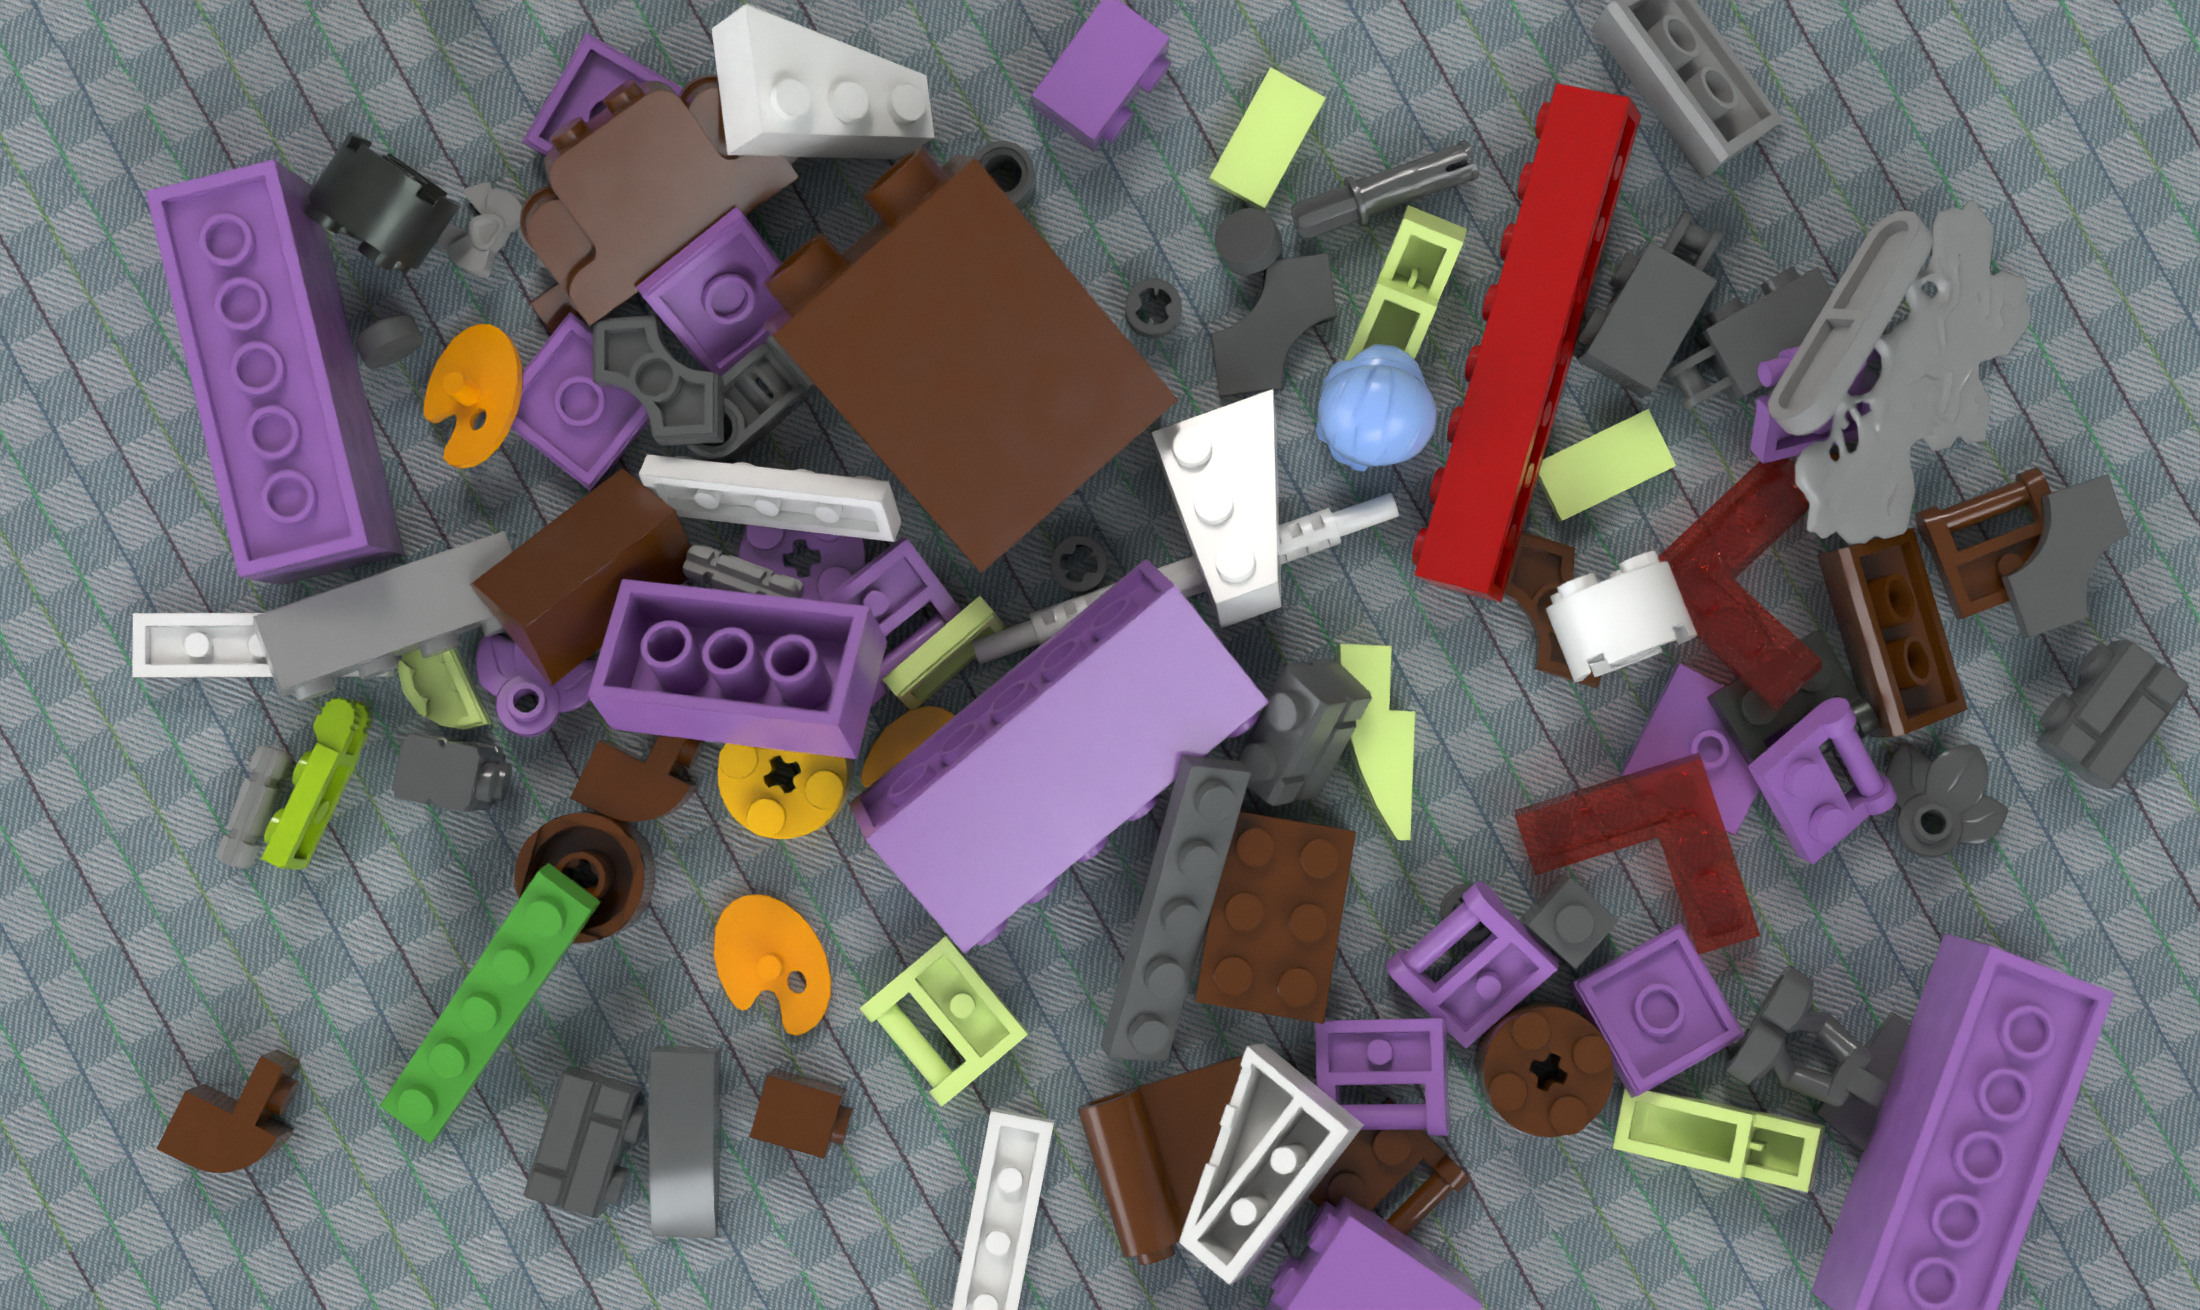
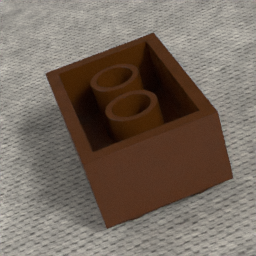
M1246 811L1239 812L1203 936L1193 995L1195 1002L1324 1024L1356 831Z

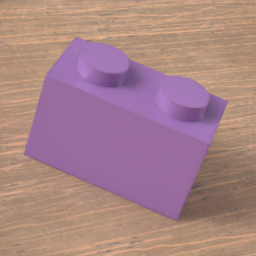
M1101 0L1032 93L1033 108L1092 152L1097 149L1103 139L1113 144L1134 115V112L1127 107L1140 89L1143 88L1148 93H1151L1168 71L1172 62L1165 56L1169 50L1170 37L1121 1Z

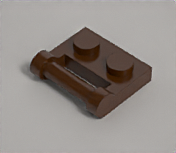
M2034 467L2017 474L2016 482L1940 510L1937 506H1932L1915 514L1919 534L1930 550L1956 620L1964 619L2009 601L2002 577L2022 566L2037 547L2043 528L2041 496L2051 493L2043 473L2038 468ZM2024 505L2029 509L2034 522L1957 551L1951 533Z
M1388 1096L1381 1104L1396 1103ZM1360 1130L1308 1198L1319 1208L1325 1201L1336 1207L1342 1197L1346 1196L1359 1206L1362 1205L1371 1211L1423 1158L1433 1167L1435 1172L1386 1220L1392 1227L1408 1235L1453 1189L1459 1193L1472 1179L1423 1130Z

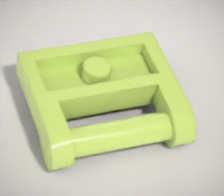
M948 935L943 937L859 1008L870 1023L875 1020L879 1022L933 1087L929 1094L940 1107L950 1101L1029 1033ZM908 992L965 1059L953 1071L896 1004Z

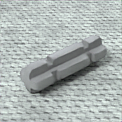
M693 545L690 547L683 564V573L687 578L703 584L706 582L710 583L712 587L719 590L799 599L802 598L804 593V585L798 579L784 574L780 576L775 574L773 570L732 555H723L721 551L705 545Z
M268 745L256 748L249 769L253 771L252 777H245L227 824V826L232 828L231 832L228 835L223 834L216 853L217 859L224 864L239 869L250 868L253 865L260 847L259 844L255 843L256 839L259 836H264L281 792V788L277 787L278 781L281 779L285 780L292 763V756L287 752Z

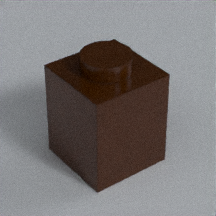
M774 1068L767 1074L750 1138L825 1158L830 1151L832 1143L843 1146L854 1108L843 1105L847 1089Z

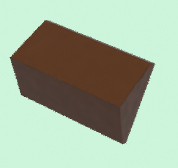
M621 468L473 581L470 586L549 686H553L602 647L622 579L681 585L689 579L683 573V564L691 545L676 510Z
M1914 527L1908 528L1904 534L1887 539L1878 537L1869 540L1865 544L1857 543L1817 555L1857 691L1872 707L1880 723L1879 728L1870 734L1871 737H1897L1968 710Z

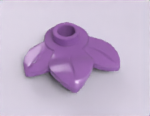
M498 634L488 637L483 636L476 653L478 681L487 692L497 698L496 712L498 718L509 732L521 737L541 735L556 723L560 713L583 708L591 701L587 695L597 663L584 660L553 686H549L513 641ZM531 694L539 698L537 707L530 712H520L516 709L518 700L524 695Z

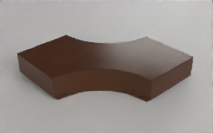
M1522 531L1504 595L1522 609L1531 623L1537 646L1534 670L1574 682L1546 608L1553 604L1550 596L1559 592L1557 587L1574 579L1575 548ZM1591 670V673L1583 681L1575 683L1596 689L1598 688L1601 676L1594 677Z

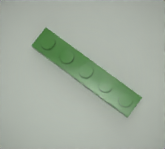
M547 863L540 869L380 1104V1107L431 1144L445 1129L601 902L550 863Z

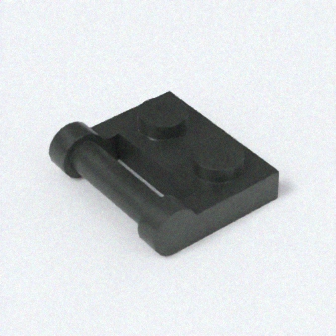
M1820 630L1809 633L1706 697L1748 766L1768 749L1763 742L1765 739L1831 698L1840 697L1849 702L1857 719L1854 727L1861 739L1876 731L1880 725L1876 713L1869 703L1860 696ZM1828 739L1819 749L1822 755H1825L1835 749L1832 740Z

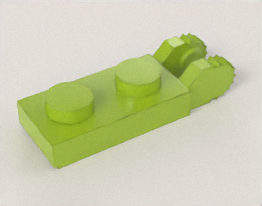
M338 697V699L331 698L329 702L325 701L326 705L321 707L322 713L317 715L313 723L318 742H316L313 750H308L298 761L292 775V784L295 785V788L285 808L279 809L268 823L264 834V841L268 844L261 857L262 860L281 869L303 870V868H307L360 758L359 754L369 735L367 731L369 728H372L371 722L374 719H372L371 715L373 712L369 711L370 707L365 706L364 702Z

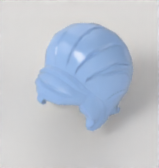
M1374 344L1358 353L1350 361L1344 360L1335 363L1323 380L1320 388L1319 420L1316 428L1318 439L1328 444L1333 459L1351 466L1355 471H1366L1369 466H1388L1408 461L1421 452L1435 432L1438 414L1433 395L1424 382V377L1418 363L1408 353L1396 346Z

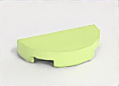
M457 647L428 658H423L420 649L402 655L401 661L398 663L402 690L417 713L431 719L440 726L462 730L492 724Z

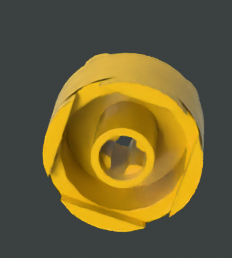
M725 743L719 753L718 786L723 802L731 815L742 826L758 836L773 839H791L815 832L829 824L838 815L850 792L853 776V763L850 758ZM780 757L785 763L797 762L801 769V773L793 778L796 788L791 792L785 784L775 785L771 777L772 774L778 771L776 760Z

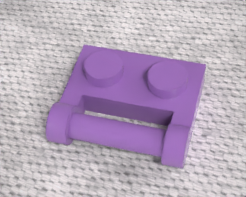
M903 536L821 600L869 606L884 636L888 635L928 602L936 613L933 618L883 657L871 705H874L887 694L885 690L887 685L882 679L962 611L910 541Z
M1840 697L1831 698L1819 704L1748 766L1797 856L1812 865L1869 815H1878L1892 808L1897 800V793L1891 781L1886 776L1878 773L1854 727L1857 719L1852 707L1846 699ZM1828 739L1832 740L1855 783V786L1845 795L1819 749Z
M1477 881L1462 895L1464 902L1409 951L1400 949L1385 963L1392 979L1433 1018L1446 1019V1031L1465 1049L1557 971L1559 959L1503 906L1498 895L1482 881ZM1481 921L1492 934L1435 983L1426 974L1425 970Z
M1446 1019L1324 1021V1024L1315 1023L1316 1086L1364 1125L1361 1130L1427 1129L1429 1136H1449L1451 1114L1448 1098ZM1425 1084V1103L1342 1105L1340 1100V1085Z

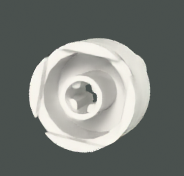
M1655 551L1640 554L1620 563V569L1611 573L1610 579L1598 583L1594 573L1587 574L1557 587L1559 592L1550 596L1553 604L1547 607L1546 611L1574 682L1583 681L1591 673V670L1594 677L1601 676L1662 653L1660 645L1677 640L1678 645L1697 636L1669 563L1659 562Z

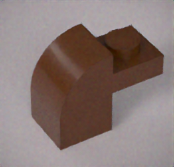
M659 735L646 759L609 740H598L570 799L619 821L640 822L667 816L685 805L699 787L698 784L678 775L677 772L681 764L688 768L692 767L705 741Z
M278 1049L261 1055L239 1100L206 1084L186 1090L156 1149L191 1167L212 1173H227L241 1170L273 1154L288 1140L294 1131V1128L272 1118L274 1113L281 1116L294 1098L299 1081L292 1078L300 1060Z

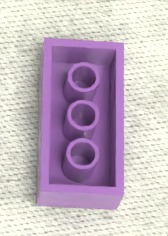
M622 579L587 696L610 728L614 730L857 759L887 640L869 606Z

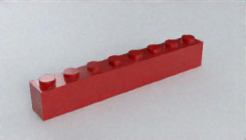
M1556 83L1551 102L1545 101L1540 107L1535 126V135L1539 139V144L1533 163L1527 162L1524 165L1519 178L1518 198L1522 200L1516 224L1509 223L1501 241L1500 258L1505 262L1498 285L1492 284L1489 287L1483 304L1482 316L1483 320L1487 322L1481 345H1474L1466 362L1465 380L1469 382V387L1463 407L1456 406L1449 421L1447 440L1452 445L1445 467L1437 469L1431 483L1430 503L1434 504L1428 529L1422 528L1418 532L1413 546L1412 563L1417 565L1414 575L1430 585L1502 603L1641 120V114L1630 97Z

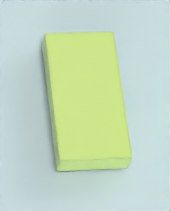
M1270 67L1210 175L1209 182L1248 204L1265 211L1323 106L1326 97Z
M1649 409L1543 459L1537 479L1558 522H1561L1675 467L1676 464Z
M979 596L882 680L910 710H915L976 658L972 640L997 633L1007 627L983 598Z

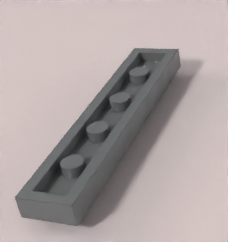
M1182 755L1100 1045L1108 1058L1167 1062L1251 774L1250 770L1241 761Z

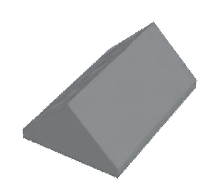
M1613 0L1605 7L1592 27L1703 180L1784 121L1696 0Z

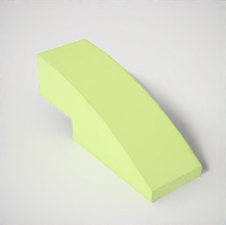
M1407 206L1344 359L1345 361L1352 360L1358 353L1374 344L1396 346L1415 360L1437 309L1441 294L1463 246L1466 228L1412 206Z
M1336 645V661L1371 692L1372 696L1361 719L1356 720V729L1348 741L1355 769L1374 810L1391 838L1410 840L1415 711L1389 710L1392 646Z
M1625 1088L1613 1149L1741 1179L1745 1177L1809 1192L1814 1186L1825 1126L1652 1089L1631 1098Z

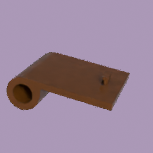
M1244 1055L1116 1092L1087 1102L1077 1108L1124 1257L1136 1256L1139 1265H1148L1167 1259L1176 1253L1173 1244L1180 1240L1205 1165L1210 1162L1222 1127L1220 1122L1226 1105L1230 1104L1242 1069L1240 1064Z

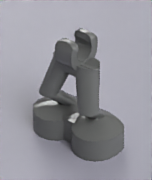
M1791 965L1787 966L1775 980L1763 999L1757 1014L1744 1030L1745 1036L1735 1043L1724 1063L1723 1071L1749 1086L1763 1078L1774 1068L1782 1088L1829 1103L1835 1107L1843 1105L1849 1094L1865 1104L1879 1105L1888 1092V1085L1865 1070L1871 1061V1052L1854 1038L1830 1013L1809 1011L1813 999L1814 981ZM1796 1030L1816 1034L1839 1062L1833 1074L1796 1067L1785 1049V1037L1787 1034Z

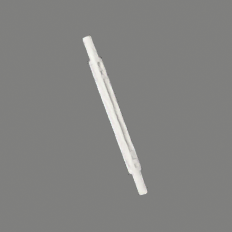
M1390 492L1334 513L1329 508L1279 525L1280 564L1288 563L1341 544L1340 537L1399 517L1398 508L1392 493ZM1194 556L1157 568L1176 585L1185 598L1207 591ZM1115 584L1029 613L1031 620L972 640L971 642L979 664L1037 644L1041 646Z

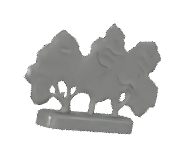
M1973 199L1967 201L1963 209L1951 207L1948 210L1938 211L1933 223L1932 233L1915 212L1907 210L1895 212L1875 225L1866 236L1768 401L1769 413L1786 432L1793 435H1805L1816 431L1827 423L1833 415L1830 438L1824 442L1815 441L1802 450L1795 464V483L1810 503L1806 529L1809 533L1815 532L1821 539L1837 532L1851 546L1856 543L1865 544L1874 536L1887 539L1904 534L1909 526L1915 494L1914 475L1910 462V448L1920 439H1924L1932 451H1939L1951 447L1955 439L1960 437L1965 443L1986 441L1990 396L1984 390V386L1979 379V364L1996 356H2007L2028 328L2031 317L2030 305L2026 301L2027 286L2025 278L2022 275L2016 276L2007 271H2000L1995 275L1990 273L1989 267L1993 249L1994 226ZM1932 249V257L1927 269L1920 271ZM1928 281L1933 282L1937 287V295L1933 298L1922 289V286ZM1906 295L1910 308L1907 319L1893 327L1890 333L1883 335L1884 329ZM1874 348L1881 355L1882 369L1880 376L1869 392L1863 395L1850 396L1847 391ZM1860 402L1870 405V411L1863 416L1860 415L1856 408ZM1848 411L1858 427L1859 443L1856 450L1852 453L1847 451L1842 429L1845 430L1849 425V421L1844 417ZM1833 442L1839 448L1840 458L1836 462L1829 455Z

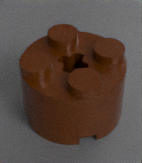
M597 811L566 814L544 824L526 840L519 852L515 865L514 886L520 899L537 872L547 863H550L581 888L583 885L582 880L573 876L574 868L587 865L588 862L592 863L591 872L599 876L598 885L587 887L585 891L601 903L573 943L597 941L625 930L644 912L651 900L655 886V863L650 843L630 823L612 819Z
M1536 1000L1515 1006L1481 1035L1475 1053L1474 1066L1477 1079L1487 1102L1511 1126L1533 1136L1560 1137L1579 1133L1601 1112L1612 1089L1614 1069L1610 1046L1596 1027L1587 1019L1569 1008L1554 1002ZM1551 1053L1550 1061L1557 1066L1556 1071L1552 1077L1544 1076L1540 1083H1538V1076L1530 1071V1065L1533 1060L1544 1062L1548 1054Z

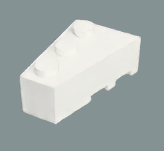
M745 4L712 28L728 155L899 159L935 138L927 76L748 4Z
M1272 389L1152 432L1161 470L1220 628L1282 607L1277 414L1274 391Z
M1265 1043L1246 1047L1240 1064L1242 1069L1230 1104L1226 1105L1220 1122L1222 1127L1210 1162L1205 1165L1179 1243L1229 1285L1248 1276L1364 1126Z

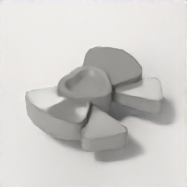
M489 182L467 187L463 191L464 195L481 214L470 221L469 231L448 224L438 239L439 248L448 253L451 260L465 272L481 278L488 277L491 274L495 253L506 245V240L509 238L510 233L521 228L520 212L523 203L512 193L504 189L495 188Z

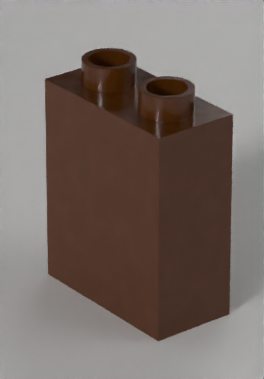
M921 145L894 164L863 194V199L880 217L881 221L848 250L841 254L822 232L797 249L767 277L763 285L782 307L762 325L953 543L982 573L1167 411L1178 399L976 158L956 154L944 166L940 167L923 145Z

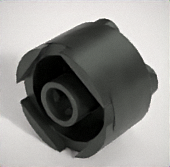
M349 132L307 197L311 202L304 213L335 234L342 231L353 238L357 236L363 241L358 247V251L389 271L394 267L407 274L411 268L419 269L461 205L455 200L446 198L447 192L390 153L387 155L383 154L382 157L369 149L372 145L371 141L354 132Z

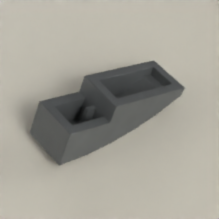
M657 1046L650 1051L649 1185L652 1236L717 1238L722 1109H719L722 1048Z

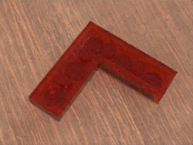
M1789 458L1764 464L1759 461L1658 556L1659 562L1669 563L1697 633L1695 638L1775 712L1823 668L1822 662L1814 652L1734 580L1809 510L1810 503L1795 483V463Z
M1700 752L1515 810V818L1535 875L1659 837L1698 955L1761 936Z

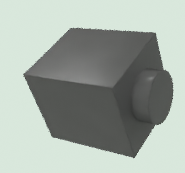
M1562 874L1557 876L1519 919L1563 963L1575 969L1579 967L1619 922L1615 916L1576 881Z

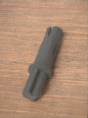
M1463 140L1454 146L1366 178L1354 180L1351 176L1344 179V186L1295 203L1291 207L1294 226L1302 239H1310L1356 221L1358 225L1364 226L1368 224V217L1466 181H1474L1479 178L1476 162L1466 163L1446 171L1447 166L1473 157L1472 149L1468 142Z

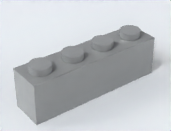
M505 531L253 616V625L280 697L295 693L298 702L310 700L335 690L336 687L333 679L358 671L361 680L373 678L399 667L395 657L420 649L423 658L439 655L460 646L458 635L478 628H482L485 637L506 631L470 586L473 581L512 552Z

